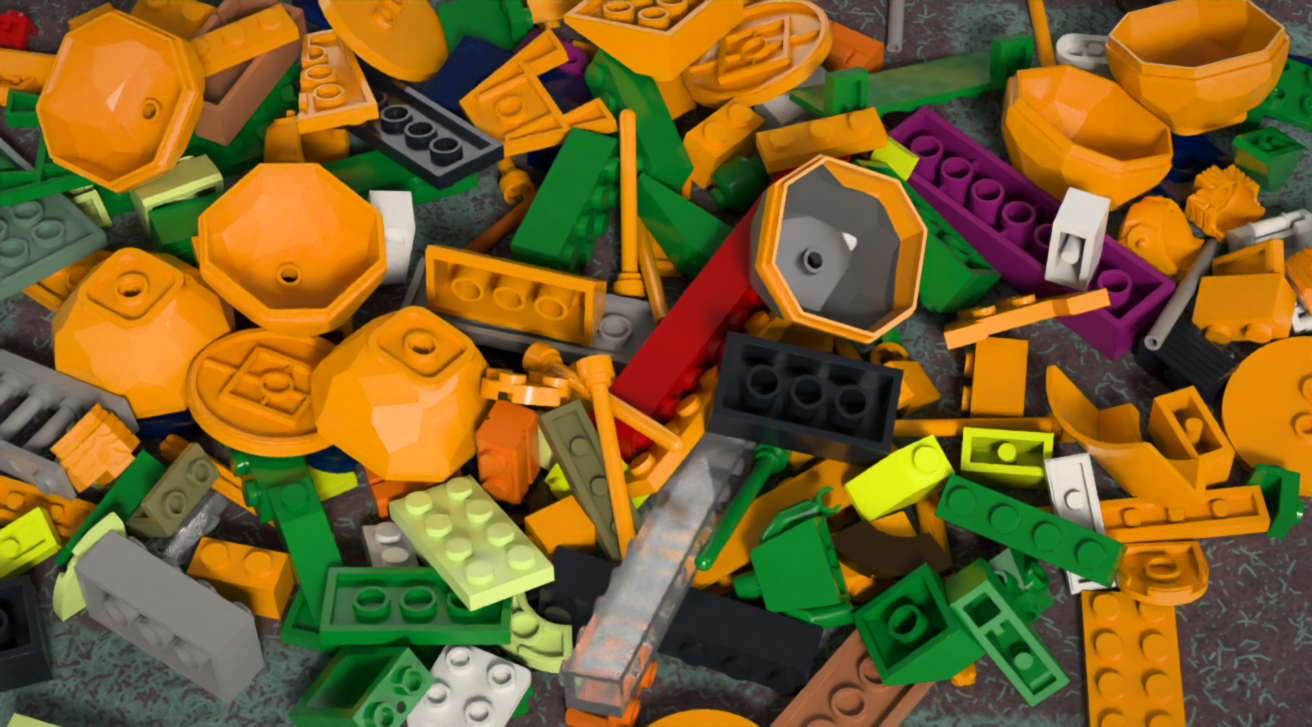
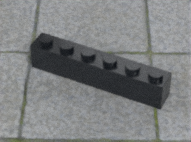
M558 546L551 562L554 566L555 581L541 586L538 615L547 617L557 624L573 625L592 631L599 637L614 638L636 645L638 648L642 640L652 643V652L680 659L691 666H703L725 673L728 677L735 680H747L769 687L779 694L797 696L807 685L824 628Z

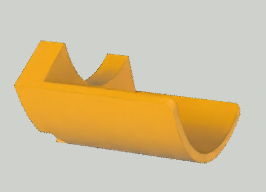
M1056 365L1047 367L1046 392L1055 418L1124 491L1133 497L1137 496L1149 500L1158 507L1192 508L1204 506L1208 467L1200 458L1191 460L1164 458L1151 443L1143 442L1139 427L1140 412L1131 403L1098 410Z

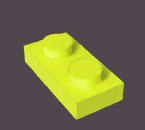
M38 506L0 530V581L16 578L64 548L46 509Z

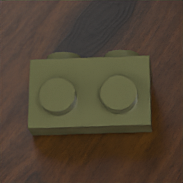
M199 443L188 444L125 523L134 537H171L221 475Z

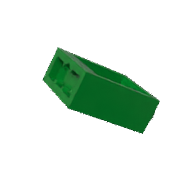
M343 646L287 716L297 727H400L436 679L409 647ZM398 702H401L402 704V710L400 712L397 711Z

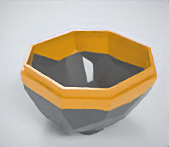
M819 154L773 183L763 193L751 223L749 284L777 318L807 329L867 345L908 318L916 309L928 229L898 179ZM808 256H810L813 261V268L810 267L808 264Z

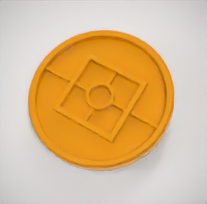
M318 0L325 18L342 41L365 62L389 76L404 81L423 82L432 79L447 63L449 51L437 14L427 0Z
M767 0L744 7V20L682 71L683 82L694 101L712 109H720L735 97L748 107L767 102L798 86L823 63L833 43L831 24L824 10L807 0Z
M263 327L246 329L226 335L204 348L197 355L189 369L187 377V403L195 421L207 434L224 445L245 453L267 457H294L326 449L334 444L317 433L309 377L319 363L337 346L317 335L299 339L279 335Z
M1312 336L1281 339L1251 353L1231 375L1225 388L1221 410L1223 433L1235 451L1234 457L1240 465L1249 473L1258 463L1278 465L1285 470L1300 473L1299 496L1312 497Z

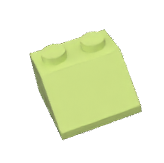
M206 154L196 158L195 156H186L180 158L173 170L160 180L130 191V198L147 238L151 237L148 211L224 191L223 177Z

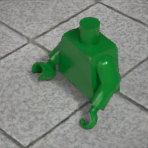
M829 486L823 487L813 496L812 500L804 499L779 510L759 534V546L750 550V558L754 570L733 577L734 588L741 602L763 596L768 611L773 613L780 612L783 616L824 629L853 624L854 620L851 615L861 607L853 606L848 602L851 598L825 519L835 514L841 508V504L836 505L834 508H826L821 502V496L829 494L834 490Z

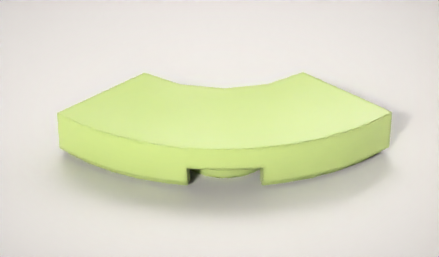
M114 511L101 519L81 538L72 550L74 556L68 563L66 573L60 572L57 577L53 592L54 612L63 622L86 607L73 567L110 529L126 539L128 538L123 521Z
M525 592L514 595L511 644L498 646L506 654L526 666L550 673L574 674L572 625L555 624L538 616L529 606Z

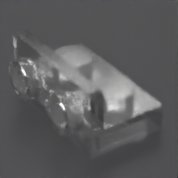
M219 491L206 492L171 537H151L144 546L149 553L159 559L168 558L172 560L183 571L192 560L201 537L211 538L219 529L220 518L218 516L229 503Z

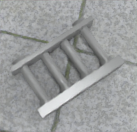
M0 350V406L10 396L16 397L19 395L27 398L0 425V471L35 485L42 493L48 496L55 494L72 501L77 494L63 466L58 464L60 462L59 458L52 462L39 455L72 421L78 422L97 403L101 405V409L106 410L109 414L113 413L131 431V434L135 435L140 428L127 400L6 350ZM41 408H51L57 411L22 448L8 443Z

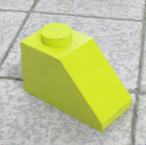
M934 434L893 452L847 482L843 488L860 519H866L868 522H871L941 491L947 484L950 474H955Z

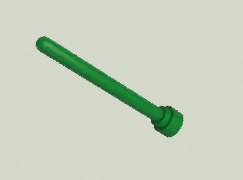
M763 444L757 445L753 452L755 466L696 555L694 564L697 569L706 571L712 567L770 474L779 473L784 470L792 457V451Z

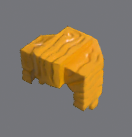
M1234 164L1224 170H1221L1216 165H1212L1211 168L1208 167L1206 171L1203 170L1202 174L1196 176L1192 195L1187 198L1184 215L1198 228H1201L1205 234L1215 237L1220 243L1228 245V230L1244 226L1248 222H1258L1265 214V208L1257 202L1260 185L1251 180L1249 176H1245V173L1241 172L1238 167L1236 168Z
M97 403L50 450L59 458L60 462L58 464L63 466L72 486L81 493L95 481L102 488L116 479L135 459L131 453L141 441L134 434H131V431L113 413L109 414L106 410L101 409V405Z

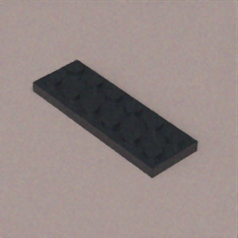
M355 54L377 102L379 118L367 120L360 125H343L340 127L439 191L451 187L456 182L476 172L483 171L489 166L505 159L504 145L398 79L374 68ZM300 80L292 83L294 97L299 99V93H301Z

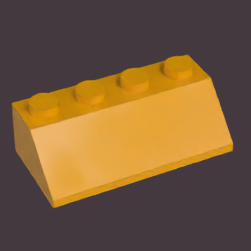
M446 245L427 246L425 250L427 310L592 347L605 313L607 281Z

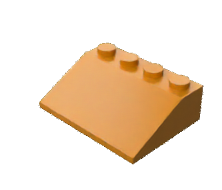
M583 0L564 15V23L633 72L651 76L656 81L665 82L672 81L744 20L743 0Z

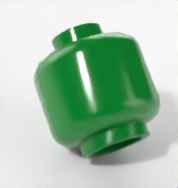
M738 154L712 173L711 183L714 188L709 191V195L721 211L729 208L733 213L741 215L753 206L768 187L767 184L771 182V178L756 157L747 158L742 154Z

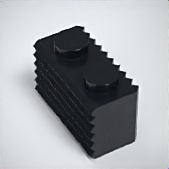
M1178 318L1158 350L1148 349L1144 343L1145 336H1143L1139 343L1136 358L1138 366L1149 372L1152 377H1155L1156 380L1165 387H1168L1172 392L1194 385L1207 407L1224 394L1231 375L1240 366V363L1236 361L1234 354L1229 349L1223 346L1217 347L1203 336L1201 329L1196 324L1184 322L1180 318Z

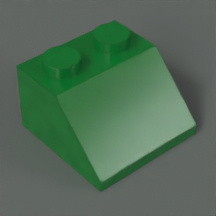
M926 562L851 615L878 674L886 686L949 680L987 654L949 607L944 587L946 580Z

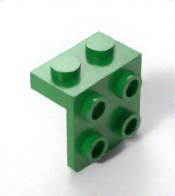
M459 0L440 4L437 7V16L451 62L455 65H463L513 55V51L528 35V31L533 29L530 8H523L521 3L524 0Z
M1287 58L1277 85L1260 105L1247 111L1246 120L1236 124L1234 135L1237 136L1255 131L1264 116L1312 132V67Z

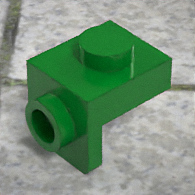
M1258 463L1254 466L1244 486L1260 485L1263 498L1268 499L1267 511L1271 521L1265 536L1284 539L1292 525H1299L1304 511V500L1298 499L1300 473L1285 470L1278 465Z

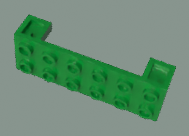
M1021 32L992 38L991 54L986 51H977L869 74L868 70L860 66L825 73L824 84L791 90L789 100L803 107L804 111L813 113L820 118L875 107L879 118H882L884 113L893 111L911 112L916 110L917 106L925 104H947L953 98L962 96L969 98L979 97L982 95V92L994 89L1005 91L1009 77H1014L1017 70L1031 69L1033 36Z

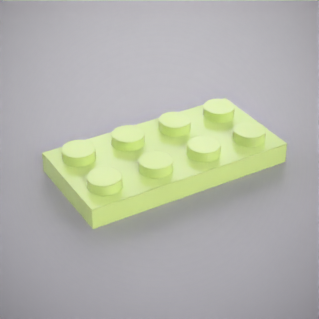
M471 475L453 478L447 483L424 491L413 492L406 497L389 502L392 520L470 611L555 581L553 564Z

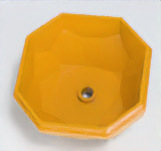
M1176 0L1126 13L1108 34V41L1104 47L1111 74L1116 82L1165 123L1171 132L1177 135L1191 136L1245 121L1247 111L1260 105L1277 85L1287 61L1290 37L1286 34V28L1250 0Z
M117 9L112 12L109 11L66 33L35 107L49 157L53 159L54 163L116 193L130 192L160 180L173 170L183 155L198 122L204 103V68L191 43ZM156 108V113L152 118L153 111Z
M1069 64L1017 70L1014 77H1009L1003 100L1001 132L1007 154L1012 163L1011 167L1060 202H1063L1069 187L1111 199L1109 211L1120 210L1157 186L1172 167L1171 158L1173 157L1170 128L1126 92L1117 82Z
M259 163L198 217L199 265L203 280L252 322L279 335L304 339L330 332L344 325L379 286L387 271L384 224L380 211L318 163ZM283 278H292L295 279V281L286 282L283 280Z
M134 247L120 249L91 268L52 317L51 322L55 371L126 399L136 420L185 411L188 408L187 377L193 361L209 344L226 335L237 332L233 306L203 280L200 270L171 254L145 252Z
M407 306L401 310L385 314L371 320L349 335L319 363L310 375L309 385L317 433L383 480L444 482L477 453L478 448L476 446L475 434L483 421L488 420V413L496 402L494 399L480 396L482 377H486V370L491 367L468 336L430 310L419 306Z

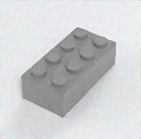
M110 529L73 567L91 618L226 703L230 704L264 667L265 662L261 650V641L258 638L254 622L255 616L252 611L241 602L234 601L231 603L221 597L216 589L205 580L199 579L195 581L185 575L181 568L168 558L161 560L149 553L147 548L136 538L129 536L126 539Z

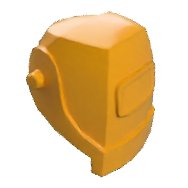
M294 110L286 111V118L274 119V123L267 127L264 141V163H318L323 165L350 157L348 133L345 129L329 128L299 135L297 116Z
M1161 195L1144 197L1141 202L1132 204L1125 215L1118 233V243L1177 283H1181L1205 245L1203 239L1193 236L1188 221L1178 204L1172 199L1164 198Z

